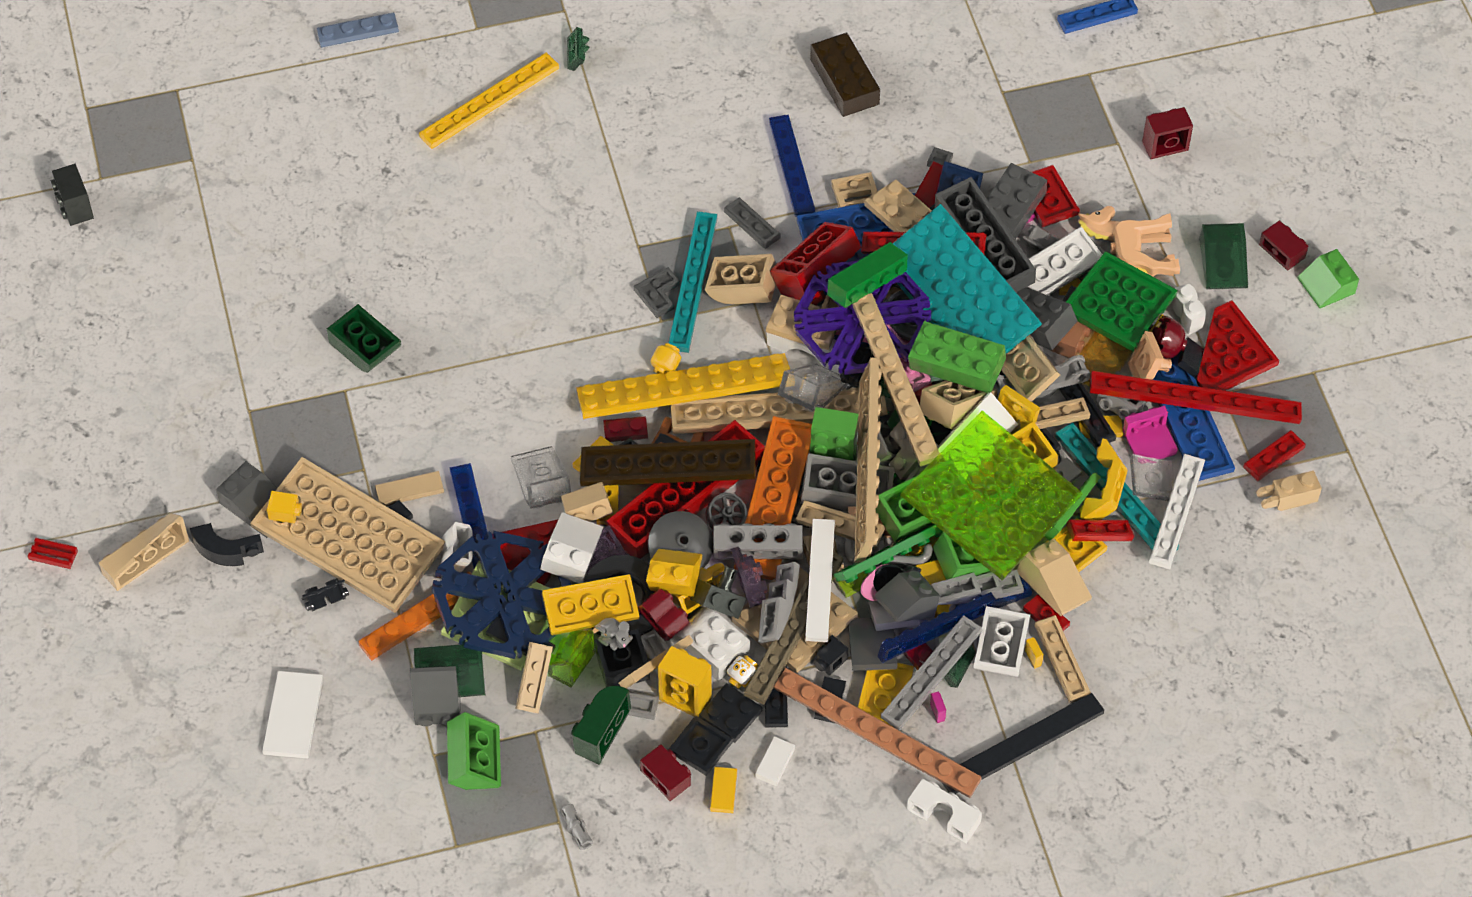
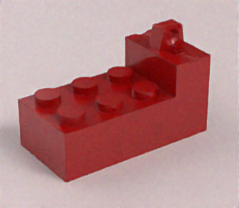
M824 222L769 271L781 295L801 300L814 274L817 277V272L820 271L823 275H827V265L831 266L832 263L846 262L861 248V245L853 227ZM818 291L811 304L817 306L826 298L824 292Z

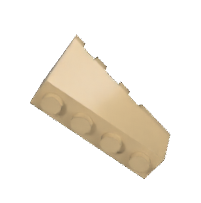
M170 513L160 518L148 529L142 530L131 541L122 544L112 554L106 555L99 562L103 576L118 591L189 542L183 518L180 515Z

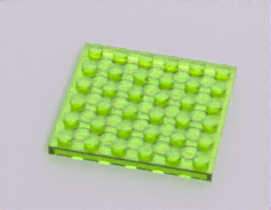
M982 410L902 491L900 496L1003 581L1071 509L1083 493Z

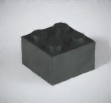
M76 163L53 170L54 179L50 181L57 204L61 207L60 211L63 219H68L70 226L94 219L89 197Z

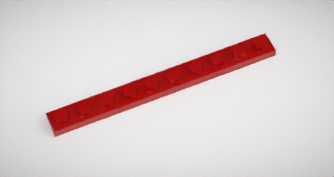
M1091 371L1090 393L1294 424H1300L1302 420V402Z

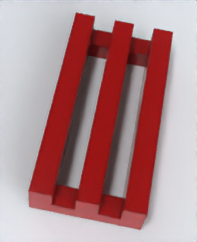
M35 538V544L32 545L31 553L29 552L28 554L29 560L71 569L78 553L77 547ZM37 552L48 554L52 557L37 554ZM57 557H61V558H65V559H69V560H68V561H65V560L57 559Z

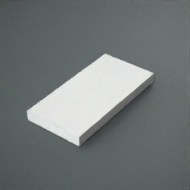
M1079 227L1029 258L1036 269L1035 283L1027 288L1049 296L1090 271L1103 254L1084 229Z
M991 392L987 393L937 446L941 455L940 461L944 463L951 460L965 482L997 448V443L1004 440L1018 423Z
M278 671L262 750L263 755L309 758L323 675Z

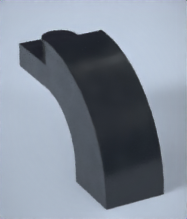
M211 523L190 528L192 540L198 552L215 564L242 566L244 565L243 557H253L264 553L260 534L228 540L218 536L214 532Z

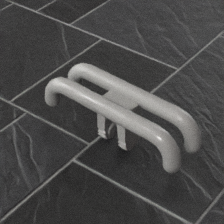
M885 534L882 535L879 541V550L884 548ZM847 539L844 542V554L847 560L854 564L855 550L853 549V542ZM926 544L920 556H900L896 554L893 556L894 560L887 564L899 567L905 565L916 567V565L928 563L932 556V545Z

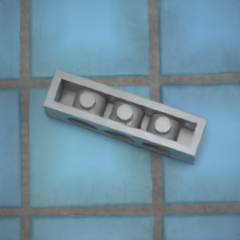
M724 523L714 526V559H802V525L793 523L786 525L770 523L764 525L748 523L730 525ZM734 538H738L741 541L732 542L731 540ZM756 538H760V539H762L763 541H762V542H755V541H753V540L756 539ZM778 538H782V539H784L785 541H784V542H777V541H775V540L778 539Z

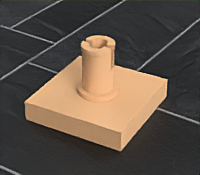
M1145 331L1128 365L1133 377L1153 380L1158 370L1169 372L1172 362L1171 359L1163 358L1153 332Z

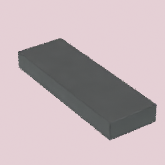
M740 197L724 208V213L764 249L781 238V234Z

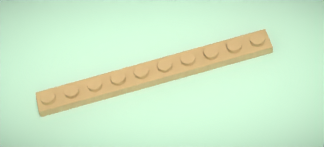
M868 294L852 305L874 358L879 359L882 377L920 466L940 461L941 455L873 294Z

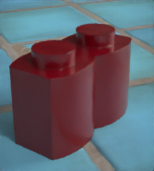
M660 588L638 606V610L666 642L682 630L689 621L687 613L681 607L677 608L673 603L672 595L667 590L663 591Z

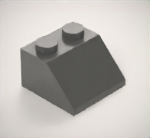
M918 571L899 573L875 594V599L896 622L934 618L940 598L938 592Z

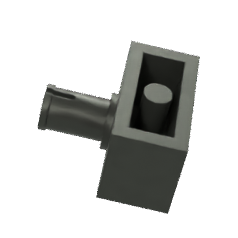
M725 566L719 584L713 585L698 579L694 597L691 596L690 600L739 619L747 598L732 592L731 587L738 571Z

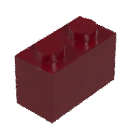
M1280 220L1261 233L1259 246L1287 271L1306 258L1309 247L1302 238H1299L1292 232L1289 226L1283 224Z
M660 744L640 760V771L669 801H672L691 786V772L686 765H681L676 760L675 754L670 749L666 750Z

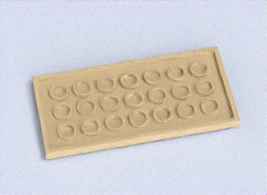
M301 457L276 490L277 492L298 495L299 503H302L301 515L296 516L295 523L269 520L267 513L269 500L250 523L252 528L339 580L344 579V583L394 613L397 612L441 553L445 544L444 540Z

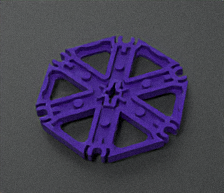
M858 261L832 263L831 266H826L827 275H823L820 271L817 272V277L814 274L794 311V322H802L801 324H795L796 335L824 367L828 363V369L831 370L834 365H839L838 372L841 374L844 371V375L863 373L868 364H856L853 361L864 337H866L853 305L851 304L844 308L835 301L839 307L808 310V307L818 291H825L828 294L829 278ZM904 272L902 275L874 290L872 294L885 325L913 322L917 325L911 341L906 345L902 344L887 327L899 358H903L908 362V355L923 322H931V310H923L924 308H930L929 297ZM894 283H901L914 298L911 300L883 302L891 285ZM842 330L829 353L823 352L812 339V335L816 332Z

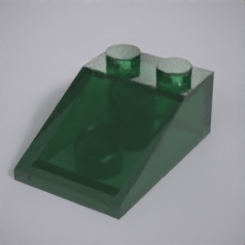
M1244 223L1202 224L1199 241L1206 290L1248 288Z

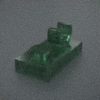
M576 27L567 37V69L575 71L579 65L584 63L585 53L590 48V46L586 45L589 38L583 36V29Z
M972 645L969 646L945 675L944 679L950 687L958 688L976 654Z

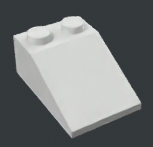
M562 512L546 548L540 570L577 583H583L603 526Z

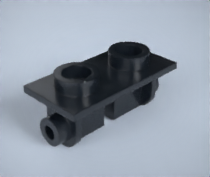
M859 347L853 358L854 363H868L871 349L863 352L861 347ZM843 371L840 374L841 382L848 383L846 390L855 385L858 386L862 377V373L844 375Z
M336 578L326 582V586L320 589L315 586L305 590V594L302 595L301 599H307L308 601L304 603L306 610H312L313 612L327 606L324 599L326 597L329 598L331 604L346 599V596H349V592L346 587L342 588L345 580L339 581Z

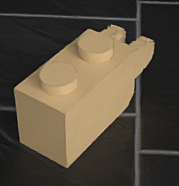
M1313 470L1273 480L1271 485L1260 487L1256 494L1260 498L1272 496L1261 501L1263 509L1277 507L1278 510L1283 511L1318 502L1322 487Z

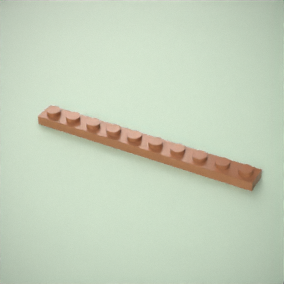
M787 668L784 669L774 686L777 691L968 798H971L982 780V777Z

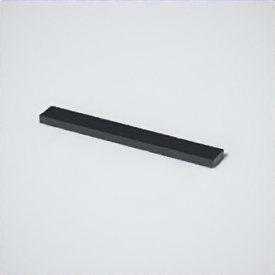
M1093 693L959 765L981 776L983 780L1103 715L1105 710ZM943 784L948 792L954 794L959 793L951 787Z

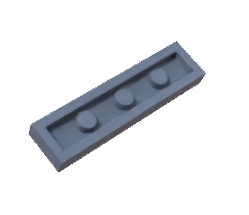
M394 12L317 28L321 48L399 32Z

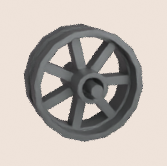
M721 493L714 497L707 506L705 513L706 521L713 530L714 526H719L714 521L718 518L722 521L721 524L726 523L728 520L731 525H736L732 517H740L741 520L738 525H742L747 517L746 505L736 494ZM719 499H722L723 508L719 507L714 502ZM726 499L732 500L735 503L732 506H727ZM738 505L741 513L734 512L733 508ZM711 508H714L720 513L715 516H712Z

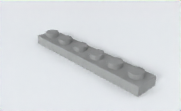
M963 616L881 714V719L900 731L982 632V627Z

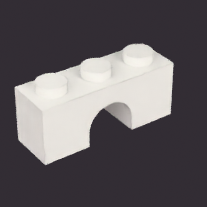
M923 778L908 799L907 810L926 821L936 811H943L949 814L951 818L948 821L947 833L966 844L981 823L982 812L975 805L961 801L954 793H947L940 789L936 783L928 782Z

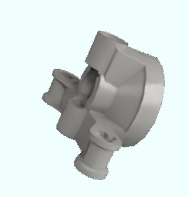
M1043 352L1060 373V376L1032 402L1034 404L1048 400L1057 388L1089 380L1091 373L1086 369L1084 356L1075 355L1062 364L1057 365L1051 356ZM1002 370L993 387L997 389V400L1001 388L1005 385L1018 392Z

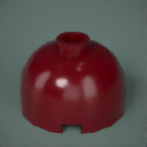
M1163 315L1158 320L1161 322L1159 328L1154 327L1152 332L1163 358L1171 359L1178 355L1180 351H1184L1187 339H1185V331L1181 323Z

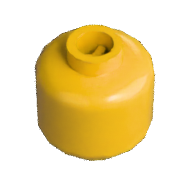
M669 343L659 345L650 360L651 365L654 367L653 371L657 374L676 371L682 358L679 354L680 350Z

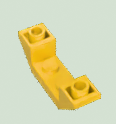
M1102 439L1101 445L1097 448V459L1103 467L1109 468L1107 471V483L1102 489V499L1085 498L1084 505L1080 508V518L1082 520H1102L1117 510L1128 470L1107 439Z

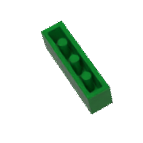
M889 242L829 278L827 295L844 308L856 303L859 299L871 294L877 288L907 271L908 254Z

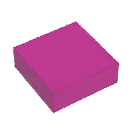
M939 691L931 693L930 706L936 722H944L946 719V707Z

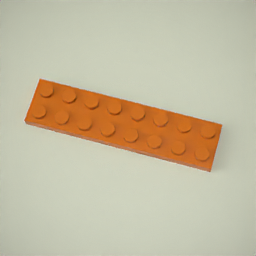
M773 416L745 524L764 525L770 523L786 525L792 522L810 451L812 424ZM756 538L753 541L762 542L763 540ZM778 538L775 541L784 542L785 540ZM736 559L734 569L739 574L773 580L774 578L776 579L777 566L781 565L782 559Z

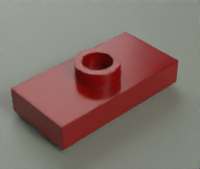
M1039 594L1023 606V611L1029 614L1035 622L1056 615L1063 631L1070 626V621L1063 615L1060 616Z

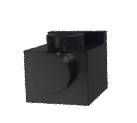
M831 635L829 637V644L822 645L817 651V659L814 661L815 667L830 676L848 660L849 648L834 635Z

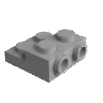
M1119 371L1115 373L1117 375L1127 376ZM1098 394L1096 403L1103 410H1110L1124 420L1125 417L1132 413H1141L1147 401Z

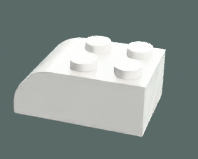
M986 606L974 669L1018 677L1030 615Z
M707 607L700 609L688 620L689 623L671 638V641L676 644L690 635L693 643L684 650L691 656L705 659L711 665L712 676L717 681H720L727 674L728 667L736 657H744L750 654V640L715 610Z

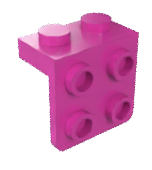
M1165 406L1153 407L1141 413H1132L1124 419L1123 434L1137 463L1140 465L1177 454L1178 448L1166 426L1168 411Z

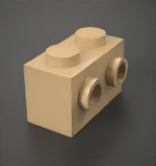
M603 482L561 496L565 513L590 522L613 514Z

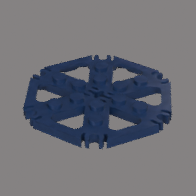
M494 530L493 535L490 531L487 532V540H482L480 535L476 534V541H474L473 536H471L437 567L435 577L442 580H433L432 592L447 634L451 630V638L457 634L461 635L462 637L459 639L458 644H464V648L515 659L516 655L518 658H521V650H528L529 642L546 645L548 641L554 638L556 635H551L549 627L539 635L532 634L523 612L527 611L547 616L542 590L529 587L546 572L540 570L548 544L544 545L543 541ZM504 543L528 548L531 552L530 555L509 573L500 546ZM475 551L485 577L458 572L454 569V565L468 552ZM558 576L562 587L571 585L569 579ZM501 587L505 593H508L507 601L503 595H500ZM446 595H456L478 600V602L463 616L455 617L450 611ZM500 616L508 641L506 643H498L481 639L478 634L495 618Z

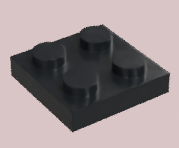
M726 683L702 710L699 718L733 738V742L736 743L760 715L762 706Z
M695 715L669 749L678 759L707 776L731 746L733 738Z

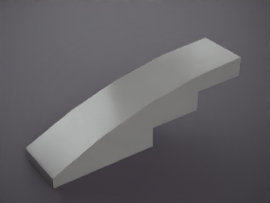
M796 562L777 566L776 582L770 583L768 599L762 600L758 640L760 643L779 640L787 624L798 584L800 565Z
M1017 570L997 575L996 571L975 576V573H970L931 584L940 595L938 605L981 602L1024 593Z

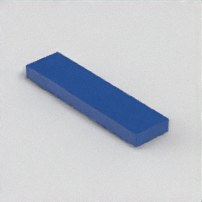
M1111 0L1058 15L1057 20L1064 34L1135 15L1138 13V8L1133 0Z

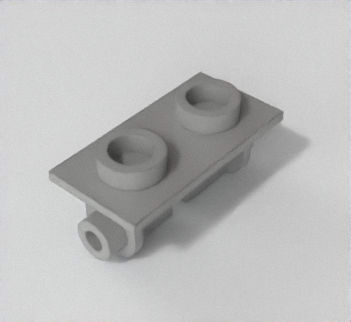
M1031 225L1028 230L1030 235L1022 237L1028 241L1027 244L1032 248H1040L1042 250L1060 240L1054 235H1051L1049 240H1046L1049 232L1038 225Z

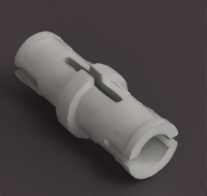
M567 804L563 806L560 813L568 825V832L575 838L579 849L585 850L591 847L593 841L586 831L584 820L580 819L574 805Z

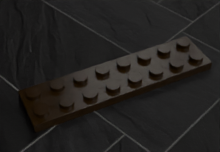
M755 439L581 447L580 486H591L599 482H603V485L607 486L755 479Z

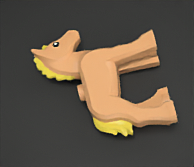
M1106 206L1102 210L1092 212L1091 214H1078L1080 217L1078 223L1088 236L1111 241L1110 251L1115 257L1152 277L1157 274L1169 276L1180 274L1179 260L1175 259L1174 254L1167 255L1162 260H1155L1141 252V243L1171 242L1169 228H1172L1170 213L1154 220L1111 221L1115 216V209L1112 206Z

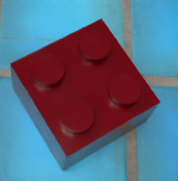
M1174 108L1169 111L1146 116L1142 142L1150 159L1189 151L1193 123L1186 108Z

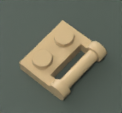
M871 172L831 180L838 208L864 203V200L867 198L845 202L844 199L868 194L872 196L878 192Z

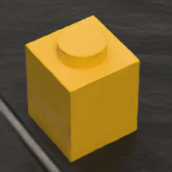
M271 491L267 508L269 520L295 523L296 516H300L302 510V503H299L298 495Z

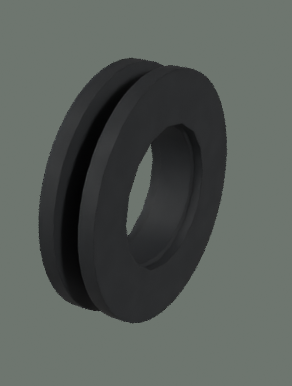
M615 555L601 560L591 568L583 582L630 574L631 580L637 583L644 592L645 600L654 593V591H650L646 582L650 564L640 558L629 555ZM639 613V619L626 622L629 624V631L638 629L640 636L654 628Z

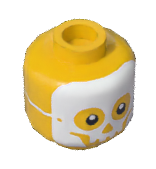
M747 655L736 657L727 669V674L731 677L728 681L738 689L741 686L746 688L759 665Z

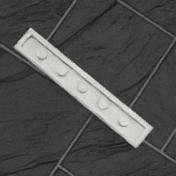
M1184 454L1149 560L1150 564L1171 569L1205 459Z
M813 519L805 641L828 642L835 520Z

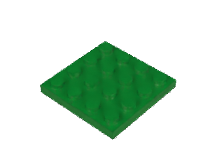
M1105 251L1066 303L1071 304L1078 322L1134 352L1144 332L1151 330L1176 297L1178 290Z

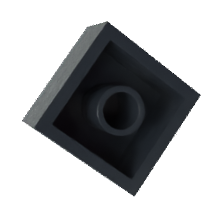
M638 629L630 630L628 633L632 635L633 639L626 647L621 649L618 647L615 651L610 647V644L605 646L598 640L599 638L595 639V652L606 687L620 686L619 682L648 662ZM650 673L636 683L650 680Z

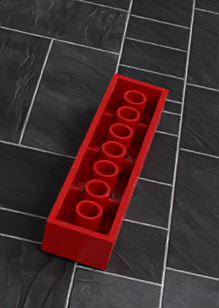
M736 420L732 421L708 440L755 439V467L759 461H762L765 446ZM739 480L654 483L607 520V535L630 556L641 559L649 553L648 536L651 528L659 518L675 511H685L696 515L709 505L714 497L724 493Z

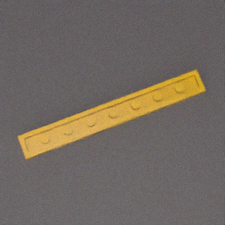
M547 52L419 132V137L433 149L558 70L559 64Z

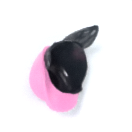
M893 564L880 565L874 571L869 572L861 585V594L870 601H877L875 594L899 573L918 571L920 573L921 568L912 565H905L903 567Z

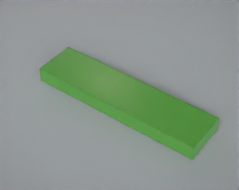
M1093 473L1083 483L1044 534L1045 538L1050 541L1061 531L1101 478L1097 473Z

